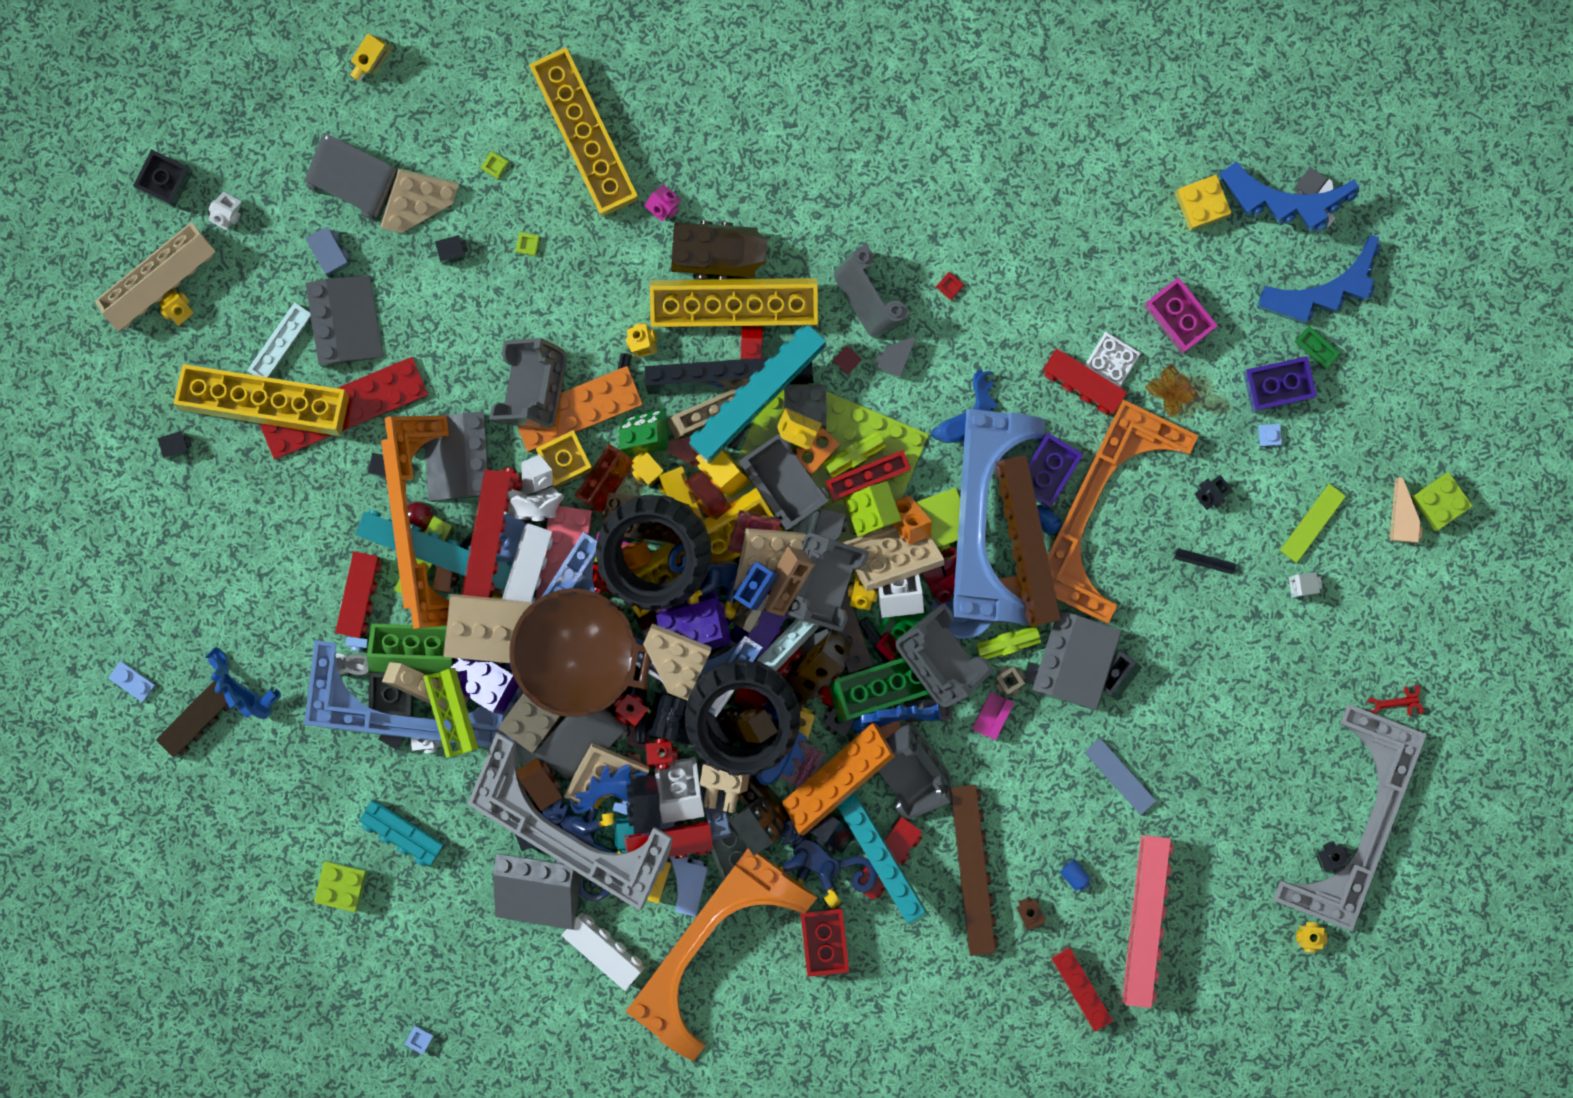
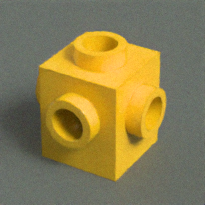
M175 289L166 292L164 297L158 302L162 307L159 310L167 320L171 318L177 326L194 314L187 304L190 302L183 292L178 294Z
M643 323L636 324L633 328L627 329L628 337L626 338V343L633 355L639 359L657 353L655 341L658 338L654 329Z
M856 574L853 585L848 587L847 597L850 598L849 606L870 610L872 602L876 603L878 590L866 591Z
M1306 922V926L1300 925L1299 930L1296 931L1298 946L1304 948V952L1317 953V949H1323V945L1327 944L1325 928L1319 927V923ZM1312 934L1316 935L1314 942L1310 941V935Z

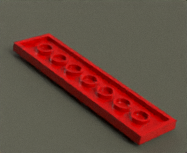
M409 357L337 388L345 390L349 395L342 432L429 396L413 357ZM259 423L274 460L333 436Z

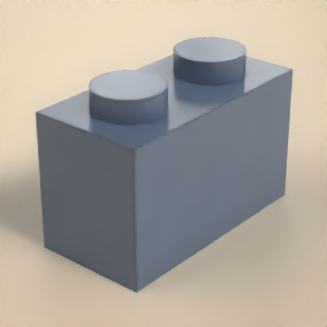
M326 226L305 238L327 277L350 265L347 261L350 259V256L345 248L341 249L337 242L340 241V238L335 230L331 231Z

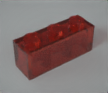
M608 444L575 497L602 514L606 507L608 493H616L634 464L632 462L633 459L623 451Z

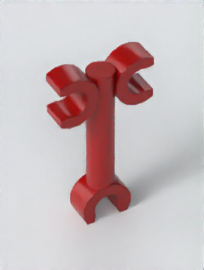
M1414 685L1415 692L1413 694L1409 693L1408 686L1404 687L1403 693L1407 697L1381 701L1375 698L1367 699L1366 703L1373 702L1375 704V709L1368 712L1375 714L1380 709L1408 705L1406 709L1408 716L1412 715L1411 709L1413 707H1417L1418 713L1423 714V707L1419 704L1418 697L1420 693L1419 685Z

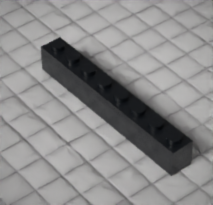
M770 357L645 366L647 394L745 387L750 382V377L756 371L760 372L765 367L764 363ZM809 363L788 385L814 383L813 363Z

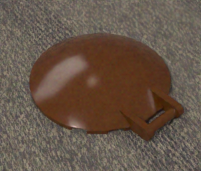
M562 589L551 592L533 602L522 613L514 627L509 647V658L513 676L525 696L535 705L549 713L564 717L588 716L609 707L621 696L627 687L647 690L648 683L646 682L651 659L644 645L636 644L630 623L622 611L611 603L609 599L600 594L584 589ZM638 652H641L643 657L638 681H635L633 677Z

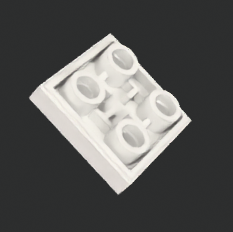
M1105 332L1085 366L1118 387H1121L1141 353Z

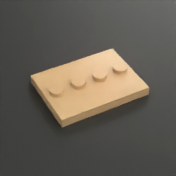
M894 526L843 542L869 551L865 566L859 570L854 569L866 591L944 565V558L931 536L909 545L904 538L900 537Z
M450 594L444 657L510 663L509 647L512 632L522 613L533 602Z

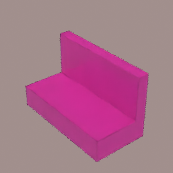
M990 692L972 729L996 740L1014 702Z

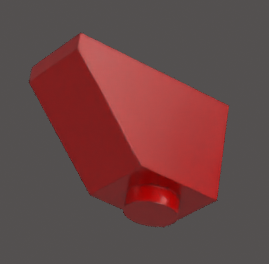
M763 325L742 326L740 359L762 358Z

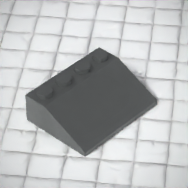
M370 275L324 279L305 283L318 364L321 367L383 357Z
M470 412L446 415L449 436L436 438L425 444L428 501L479 498L484 469L489 470L486 414L484 412Z
M1059 611L1061 620L1053 623L1032 690L1039 695L1097 711L1122 630L1078 615Z
M496 854L493 872L495 917L574 930L582 875L563 863Z

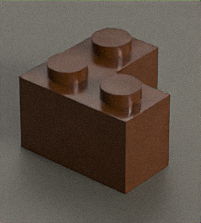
M538 758L516 771L521 783L541 811L562 798L559 791L562 787L553 770L545 762L541 764Z

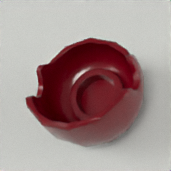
M422 501L408 503L410 524L421 528L420 532L426 531L434 516L432 508Z

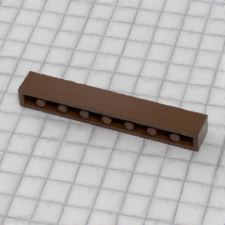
M1027 455L995 461V473L1000 483L999 492L1005 506L1004 516L1009 526L1008 535L1013 545L1012 555L1016 560L1017 578L1022 588L1021 597L1026 607V620L1029 622V626L1059 621L1061 618Z
M976 785L950 787L969 955L995 953V948H999L998 937L993 935L992 928L996 927L995 914H991L990 906H994L993 894L988 893V885H991L990 872H986L985 864H989L988 852L983 850V843H986L985 830L981 831L980 822H984L983 809L979 810L978 801H981L980 788L976 789Z

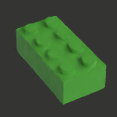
M371 624L367 652L369 672L385 673L389 662L403 664L423 674L439 673L451 668L455 658L444 657L443 655L447 626L413 629V625Z

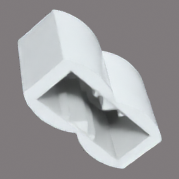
M336 653L337 669L340 675L351 673L364 676L371 673L368 669L366 655L354 654L347 656Z

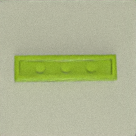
M1328 484L1279 551L1297 563L1346 496Z

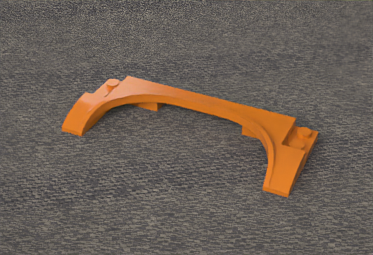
M1122 400L1047 555L1057 600L1109 624L1117 604L1107 600L1093 587L1082 564L1081 538L1086 522L1106 481L1121 463L1137 454L1154 450H1169L1190 455L1198 435L1130 402Z
M447 416L385 418L387 439L381 440L404 609L411 608L413 629L447 626L450 600L441 597L429 586L425 563L417 564L412 543L406 497L407 480L414 479L411 464L413 456L425 443L436 438L449 436Z
M747 849L626 1010V1013L659 1037L658 1040L694 1062L706 1044L687 1028L679 1007L680 981L690 960L715 927L731 913L754 905H775L805 914L817 899V896L763 855L758 853L753 856L751 851Z

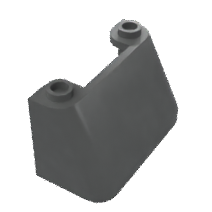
M323 133L304 182L307 183L305 187L314 192H317L318 189L324 190L359 208L362 211V216L370 220L373 217L379 220L388 202L397 169L329 134Z
M866 243L857 248L836 267L834 278L867 334L872 338H880L908 322L910 313L900 301H892L884 305L866 275V268L873 262V253Z
M543 338L504 341L502 357L507 364L511 365L505 403H495L492 406L489 420L498 424L525 427H553L556 421L567 362L565 351Z
M779 433L741 459L739 464L783 528L790 532L828 503L827 498L830 496L823 486L819 488L795 456L791 449L793 443L782 439Z
M809 533L803 540L801 550L806 552L814 563V567L786 614L806 622L843 632L848 618L846 611L840 607L853 568L859 570L865 566L869 551L821 535Z
M945 603L934 609L896 641V648L935 702L942 707H948L969 696L994 671L984 658L975 657L970 659L947 626L953 621V614Z
M612 704L604 710L588 716L566 717L533 755L540 762H545L549 768L571 782L592 743L608 749L618 738L623 740L629 734L628 728L630 724L624 725L615 718L617 716L614 713L616 708Z
M908 723L889 736L886 741L895 757L878 772L897 795V802H895L897 812L902 814L906 820H909L950 803V774L915 725Z

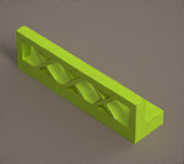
M449 668L439 673L423 676L446 758L466 754L478 749L456 668ZM432 679H438L440 686L438 690L433 686ZM439 699L445 703L444 710L439 707ZM445 719L451 724L450 731L445 728ZM451 739L456 742L458 751L452 752Z

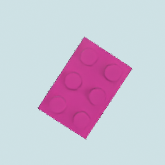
M1179 277L1143 305L1181 354L1185 353L1217 327V324Z

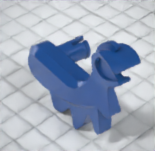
M982 369L974 374L973 389L976 394V403L972 409L992 411L991 409L997 407V404L989 396V390L994 382L985 381V376L993 374L992 371L982 372ZM966 412L941 422L937 428L935 427L932 430V437L935 440L940 439L944 443L959 441L964 447Z
M214 647L205 658L209 659L208 662L215 669V672L210 677L211 680L217 682L215 692L219 693L222 691L229 707L233 709L237 705L239 711L246 718L253 715L260 719H267L273 712L272 705L281 697V692L277 688L271 687L261 697L236 682L229 675V662L225 653L220 648Z
M769 700L764 705V710L772 715L774 719L773 724L776 726L778 720L777 711ZM798 733L793 748L778 765L755 775L761 784L770 785L781 774L793 775L794 763L792 758L804 760L803 752L797 744L798 740H807L803 733Z
M937 703L932 707L920 710L917 706L909 708L897 706V709L876 710V712L855 718L852 722L853 732L860 734L872 723L882 727L909 718L937 721L941 719L939 706Z
M628 764L618 768L610 775V769L607 765L604 767L600 779H597L595 776L591 777L588 791L575 793L576 799H580L579 803H574L570 798L571 808L578 814L587 812L600 797L608 794L628 802L626 784H630V776H644L647 773L637 771L630 774L631 767Z

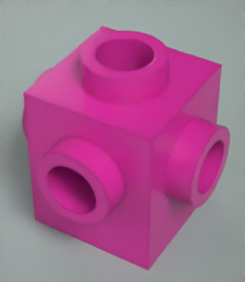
M663 184L651 194L644 206L663 222L668 217L672 219L678 213L679 209L677 207L682 200Z

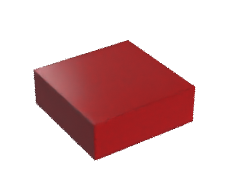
M948 272L935 288L952 301L964 287V284L952 273Z

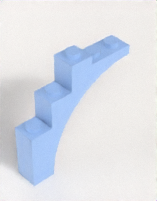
M620 799V802L614 803L613 810L627 815L626 803L628 802ZM660 814V829L671 828L675 826V822L662 824ZM687 854L688 857L682 859H675V856L670 857L677 878L678 897L676 912L696 917L708 866H704V861L692 859V863L688 862L689 854Z

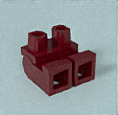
M955 547L941 552L945 559L942 568L940 566L922 573L937 604L950 601V598L954 597L957 557Z

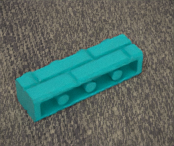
M376 800L370 802L359 819V822L362 823L361 828L371 834L373 831L380 834V840L388 845L391 842L398 846L396 850L406 856L409 853L415 856L414 861L423 867L426 864L432 866L445 845Z

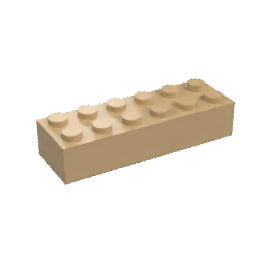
M190 222L97 298L95 302L101 313L117 331L130 326L134 318L138 315H143L151 304L159 302L167 291L176 288L184 277L192 275L200 264L208 262L216 251L193 222Z

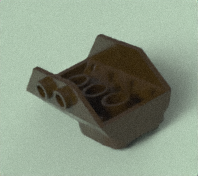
M700 221V224L674 223L671 272L697 276V280H709V277H716L717 279L755 277V271L766 263L767 238L758 232L757 227L733 226L731 222H721V225H712L713 222Z

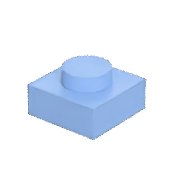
M1280 424L1258 426L1260 447L1282 445Z
M347 637L346 645L351 646L350 650L363 652V648H368L369 640Z
M415 1025L404 1045L423 1055L434 1035Z

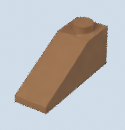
M789 546L785 550L776 568V573L779 574V577L771 588L766 606L767 612L785 616L814 567V563L805 551Z

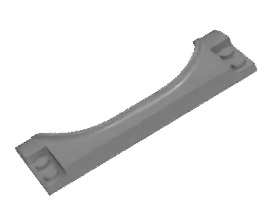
M1347 704L1340 724L1353 731L1366 745L1372 755L1377 771V795L1356 852L1350 859L1349 864L1344 866V870L1325 880L1311 884H1291L1280 881L1273 901L1353 931L1427 734Z
M497 732L468 805L639 911L642 910L659 872L664 869L673 838L654 827L648 841L643 846L626 853L600 851L577 839L547 820L534 807L516 773L519 769L516 742Z

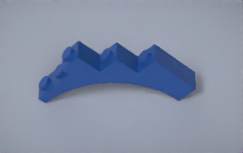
M1235 162L1219 173L1222 182L1248 218L1252 215L1257 216L1264 211V207H1267L1281 226L1284 223L1289 224L1298 214L1311 234L1315 231L1320 232L1328 226L1327 223H1329L1327 214L1336 212L1342 203L1354 200L1358 196L1357 193H1359V185L1355 180L1324 193L1308 195L1290 194L1274 190L1250 176L1238 162Z
M1369 236L1361 254L1353 265L1342 275L1326 284L1303 290H1281L1265 286L1257 308L1304 324L1307 320H1311L1314 308H1311L1312 306L1332 313L1337 311L1338 308L1341 309L1345 297H1342V294L1361 301H1365L1368 297L1371 298L1375 286L1372 285L1374 279L1366 277V275H1370L1374 264L1371 263L1373 255L1376 256L1380 248V244H1378L1379 237Z

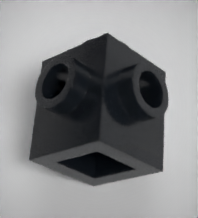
M1220 474L1212 481L1207 478L1198 486L1201 489L1194 494L1200 504L1208 510L1212 506L1218 508L1226 502L1224 497L1233 490Z
M829 707L823 716L826 719L824 724L827 725L825 729L835 736L839 733L845 737L852 727V722L855 718L842 721L841 724H836L834 721L837 716L835 707L833 709Z
M1335 841L1322 845L1324 849L1315 852L1322 872L1332 870L1333 873L1344 870V865L1349 864L1347 859L1350 858L1346 846H1342L1340 843L1335 844ZM1333 854L1336 856L1334 860H1332Z

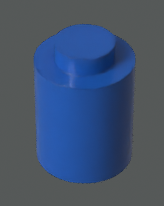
M1041 504L1038 505L1042 531L1049 536L1057 534L1062 527L1061 518Z
M1075 858L1059 871L1075 891L1080 890L1082 892L1091 884L1089 882L1091 879L1090 875Z

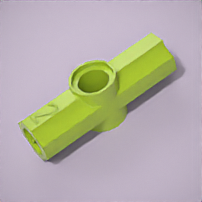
M877 431L860 442L856 441L847 446L841 453L826 460L823 464L829 475L834 478L846 470L853 469L868 460V457L883 450L886 445Z
M1032 626L1020 631H1011L996 636L997 638L979 642L976 644L979 657L987 660L999 655L1005 656L1018 652L1025 647L1041 643L1037 627Z

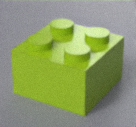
M1449 472L1442 474L1411 496L1413 503L1433 531L1441 529L1472 507V504Z
M888 481L869 486L844 497L858 537L902 521Z
M324 861L314 903L358 912L368 870Z

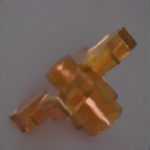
M1170 364L1160 373L1161 379L1155 377L1145 388L1152 396L1163 397V409L1170 417H1174L1183 409L1182 403L1188 405L1198 396V393L1190 385L1189 379L1185 375L1180 374L1173 364Z

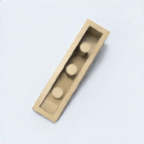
M739 388L730 390L672 416L667 422L675 439L677 440L705 427L707 419L712 415L716 416L720 412L719 409L727 400L730 402L735 397L734 394Z

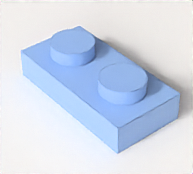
M122 661L119 662L109 676L110 680L141 702L146 700L156 686Z

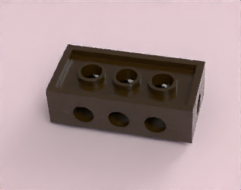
M608 493L603 524L618 506L639 496ZM643 521L631 525L625 531L623 538L671 545L682 542L681 538L672 528L654 521Z
M833 629L791 668L785 678L796 694L800 711L806 706L809 699L813 700L818 695L821 687L826 688L831 683L835 674L840 675L846 667L844 663L851 655L849 651L852 644Z

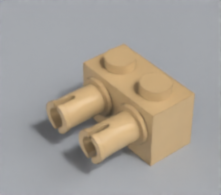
M708 763L703 764L700 786L706 788L703 807L707 808L709 806V808L716 809L718 791L724 790L726 796L723 811L727 812L729 810L731 813H736L738 795L747 791L750 774L732 776L727 772L715 770Z

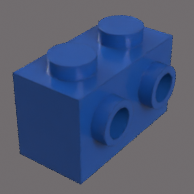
M755 562L749 568L745 580L737 587L733 598L748 608L757 611L779 577V574L764 564Z

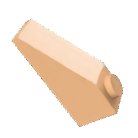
M1398 477L1395 479L1390 541L1417 543L1422 538L1423 527H1420V520L1404 479Z

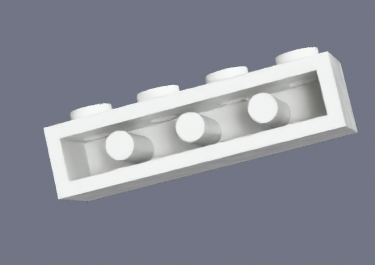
M527 524L523 527L502 599L535 602L533 594L535 589L538 590L541 583L539 574L541 570H544L547 563L545 554L547 550H550L553 543V538H551L552 531L532 524Z
M580 913L575 918L574 930L566 929L561 935L624 991L645 968L638 957L631 956L622 943L615 942L610 937V933L604 928L600 929L595 924L594 919L588 914Z

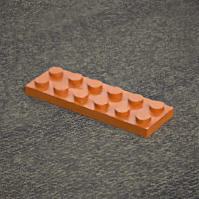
M625 366L562 392L553 427H517L527 452H530L572 430L577 433L643 405L629 367Z
M872 723L782 801L800 835L804 836L895 757L878 725Z

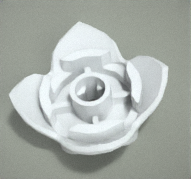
M554 487L542 490L536 495L531 496L513 489L507 493V499L510 500L514 510V518L526 519L527 517H532L533 521H543L544 517H557L556 510L564 499V496Z

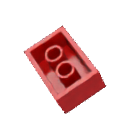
M842 908L807 911L805 914L800 913L807 977L848 973L849 965Z

